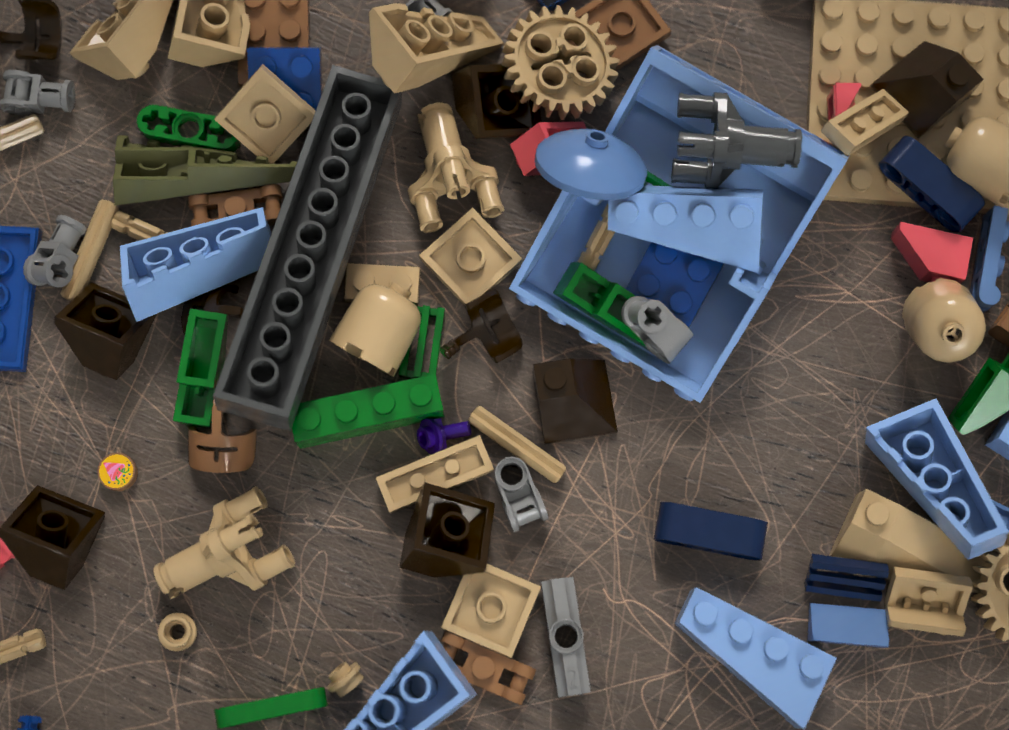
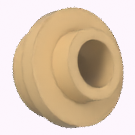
M172 613L161 621L158 628V637L161 644L168 650L183 651L194 643L197 637V626L194 620L187 614ZM182 625L185 633L181 639L177 640L173 637L172 630L175 626Z
M343 662L329 674L328 678L331 682L327 689L331 693L336 692L339 697L345 696L363 680L364 677L359 672L361 667L357 662L351 665Z

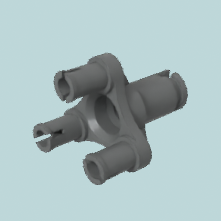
M714 92L713 96L679 93L677 118L711 119V123H714L713 135L683 133L679 131V144L694 145H677V157L707 158V161L677 160L673 158L671 183L704 184L705 188L718 189L735 169H740L741 164L784 167V164H789L791 168L798 167L802 148L801 129L788 132L787 128L745 126L744 120L741 119L727 93Z

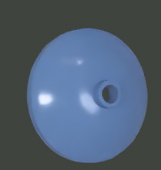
M596 129L560 131L545 138L536 149L535 165L539 173L555 187L576 196L595 200L623 199L639 192L646 181L647 168L640 155L630 145L604 131Z

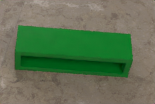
M436 374L302 402L299 405L292 426L294 441L302 449L417 424L426 418H444L445 415Z

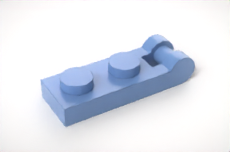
M995 205L983 216L970 293L983 313L1000 301L1001 292L995 284L997 277L1001 276L1005 265V256L1001 255L1002 244L1006 243L1009 237V221H1007L1009 208Z

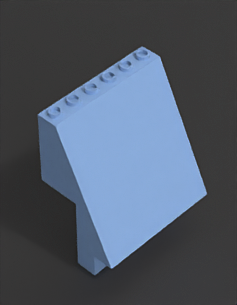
M656 45L648 51L605 132L616 136L630 145L644 161L647 171L669 185L677 187H705L704 184L671 183L673 158L677 160L707 161V158L677 157V145H694L679 144V131L713 135L714 123H711V119L677 118L679 93L713 96L714 92L727 93L741 119L744 120L745 126L787 128L788 132H794L795 129H801L802 131L801 156L797 168H791L789 164H784V167L741 164L740 169H735L719 186V188L764 190L759 273L724 263L722 270L689 328L693 333V337L672 362L667 364L649 350L596 321L553 294L570 263L577 262L582 251L585 252L587 250L585 246L599 220L602 221L603 217L601 215L608 204V200L584 198L562 190L509 289L517 293L516 297L522 303L533 307L537 305L547 311V316L554 322L561 325L568 324L577 329L579 335L584 340L593 344H598L599 342L609 348L611 355L624 363L632 362L642 368L643 374L656 382L664 381L674 387V392L681 398L688 401L696 400L701 403L849 156H846L832 144ZM615 232L603 256H599L600 262L595 272L608 281L615 282L626 289L651 242Z

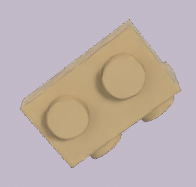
M894 567L884 599L888 625L903 630L911 629L938 633L940 635L964 636L966 625L963 615L973 588L971 577Z

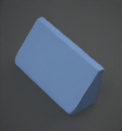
M809 603L807 641L887 648L889 647V633L885 609Z

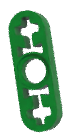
M148 105L137 116L138 128L148 140H158L160 143L176 146L184 144L235 152L241 145V142L233 135H231L232 138H226L224 143H220L217 136L207 134V125H209L211 133L219 135L224 133L225 129L214 120L216 116L159 105ZM158 116L163 124L172 126V134H170L171 132L168 127L163 125H156L154 130H151L147 122L154 121L155 117ZM192 121L199 125V131L194 137L185 138L180 135V128L184 123Z
M325 687L219 708L215 709L214 713L217 729L327 707L328 703Z

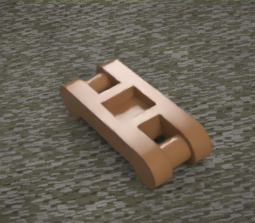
M269 184L256 189L210 195H190L188 197L189 209L193 210L194 219L191 220V226L256 209V203L264 202L266 207L264 212L268 225L273 226L280 211L279 200L283 197L282 188L278 184ZM218 209L219 218H208V210Z
M445 630L441 641L444 642L443 647L452 660H454L458 649L469 653L464 666L457 665L469 683L519 705L523 704L526 694L523 693L528 680H533L537 669ZM504 668L514 672L509 687L498 683Z

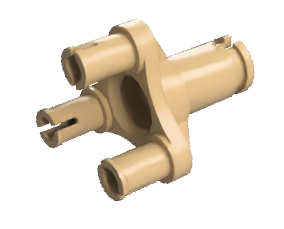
M433 103L421 109L422 114H418L417 117L428 154L424 160L426 169L419 179L408 188L410 203L415 206L420 230L425 233H431L442 228L443 222L440 218L436 200L445 194L450 199H458L456 191H460L461 198L467 196L470 193V189L476 191L481 214L484 218H494L501 215L504 207L497 189L499 179L496 169L492 166L481 165L471 159L469 150L461 144L451 106L446 103Z
M257 486L231 501L225 499L215 504L209 530L200 535V541L166 559L165 563L161 562L154 566L155 579L165 595L169 594V598L173 599L179 596L180 591L184 593L216 575L222 578L229 577L256 591L267 585L268 579L289 568L295 567L294 557L286 545L280 546V548L259 559L252 558L245 545L263 536L262 528L256 529L254 527L259 522L252 514L266 509L268 503L263 492Z

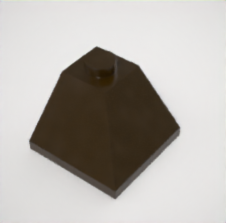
M924 41L874 81L870 87L875 92L884 89L909 112L902 122L919 139L969 98L984 79L960 53Z
M502 64L470 65L451 74L456 111L476 139L520 137L538 122H541L540 108L534 113L532 111L534 102L531 99L522 104L520 100L524 93L522 91H510L515 80H506L504 78L508 67H504Z
M91 282L55 316L54 324L83 367L117 381L135 361L156 314L136 322L125 296Z
M569 358L533 364L532 373L544 444L618 432L605 360Z
M425 482L422 485L405 533L399 568L434 578L483 573L487 567L495 503Z
M37 485L0 527V538L30 577L65 590L83 567L105 518V512Z

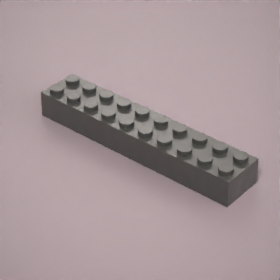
M335 65L331 67L213 394L218 411L291 432L402 106V92L394 94L381 78Z

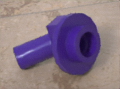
M426 418L421 421L417 430L419 445L431 455L447 449L446 440L471 435L469 421L443 426L441 418Z

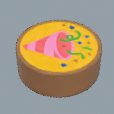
M111 453L104 457L97 471L100 482L106 488L113 491L129 489L135 483L138 476L136 463L132 458L123 453Z

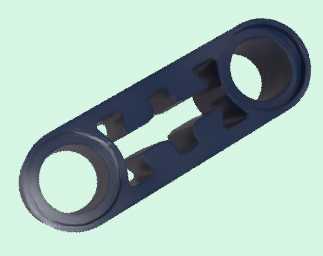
M903 136L878 164L881 172L891 182L952 232L960 233L985 205L983 197L972 186L953 174L946 164L910 136Z
M660 502L653 540L721 555L762 561L768 522L683 504Z

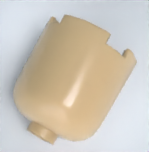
M977 117L971 120L963 130L956 127L945 144L947 148L951 149L946 159V165L953 174L972 186L981 196L1003 208L1008 199L1003 194L1009 195V126L993 118Z
M938 278L933 282L926 283L922 287L914 288L905 300L902 312L905 330L921 352L933 360L947 363L962 361L974 354L982 344L986 331L984 313L970 291L957 281ZM957 328L959 329L958 335L955 333Z
M392 282L389 288L379 284L368 285L362 288L356 295L329 341L360 360H365L376 366L380 371L394 377L419 330L421 314L417 306L408 299L411 292Z

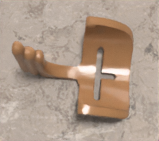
M213 399L212 433L204 434L198 432L196 426L188 427V462L190 467L195 470L213 473L246 471L254 462L257 429H250L248 432L236 435H225L222 433L223 412L217 410ZM198 445L219 448L237 447L238 449L228 451L220 450L218 452V461H216L215 450L200 448Z

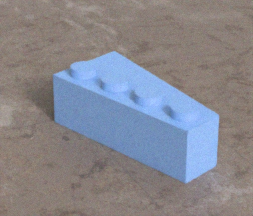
M644 185L639 192L630 197L608 200V230L759 273L764 190Z
M263 207L121 245L122 288L136 322L258 271L271 236Z
M937 398L866 427L865 444L968 560L1004 546L1009 531Z
M697 587L691 589L674 624L706 652L715 657L736 678L744 682L764 702L780 713L793 727L805 729L837 658Z
M423 631L416 639L412 648L400 659L392 669V673L381 687L376 689L368 699V703L345 730H432L475 697L477 693L432 631Z

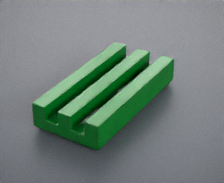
M425 305L423 307L417 306L422 317L414 371L408 370L410 345L400 365L399 377L413 379L432 374L437 375L445 308L438 307L436 309ZM429 317H436L429 373L422 372Z

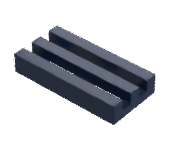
M812 554L804 583L805 592L881 602L882 590L886 586L885 578H888L889 567L885 563ZM817 569L838 571V573H835V572H827V571H820V570H817ZM853 574L875 576L876 578L864 577V576H857V575H853Z

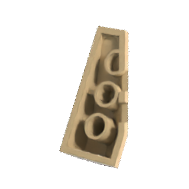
M179 0L167 59L199 67L244 59L250 30L249 15L246 14L244 0Z

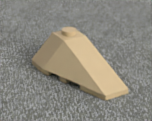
M116 0L112 5L117 10L103 23L97 19L70 51V54L75 59L116 80L139 78L149 68L148 61L157 50L173 0Z
M398 3L373 7L369 12L372 66L382 77L384 84L394 94L418 88L501 48L504 44L484 17L451 12L448 17L435 15L433 9L422 8L420 12L409 11L406 5Z
M868 489L856 494L829 556L888 564L889 575L888 578H885L886 581H890L894 567L971 577V581L979 580L981 574L972 568L973 566H984L986 563L980 555L968 560L937 525L902 505ZM854 574V575H857V576H864V577L876 578L875 576ZM973 586L971 593L978 594L980 589Z

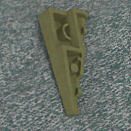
M117 135L115 146L116 164L113 175L114 202L116 206L290 182L297 161H292L290 164H269L268 157L257 156L255 162L237 159L236 152L184 144L181 147H161L158 140L151 139L147 142V145L130 143L128 136Z

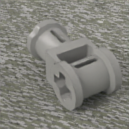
M6 70L3 72V80L6 81L4 98L0 100V109L2 111L15 115H29L31 113L44 114L45 107L62 108L64 112L70 113L74 109L76 95L75 85L72 80H65L63 83L46 82L41 74H31L22 70Z
M65 215L57 216L55 220L57 226L50 240L40 241L34 254L25 260L23 273L25 279L30 284L35 286L48 284L49 286L59 288L66 286L71 281L73 266L78 258V255L73 250L79 238L84 237L87 228L82 223ZM35 263H42L43 266L35 265ZM54 275H62V277H53V276H54Z

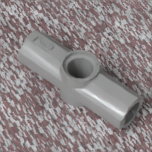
M574 577L541 581L557 697L591 693L583 643L584 633L580 623ZM569 626L575 631L576 641L572 647L563 648L556 643L555 632L559 627Z

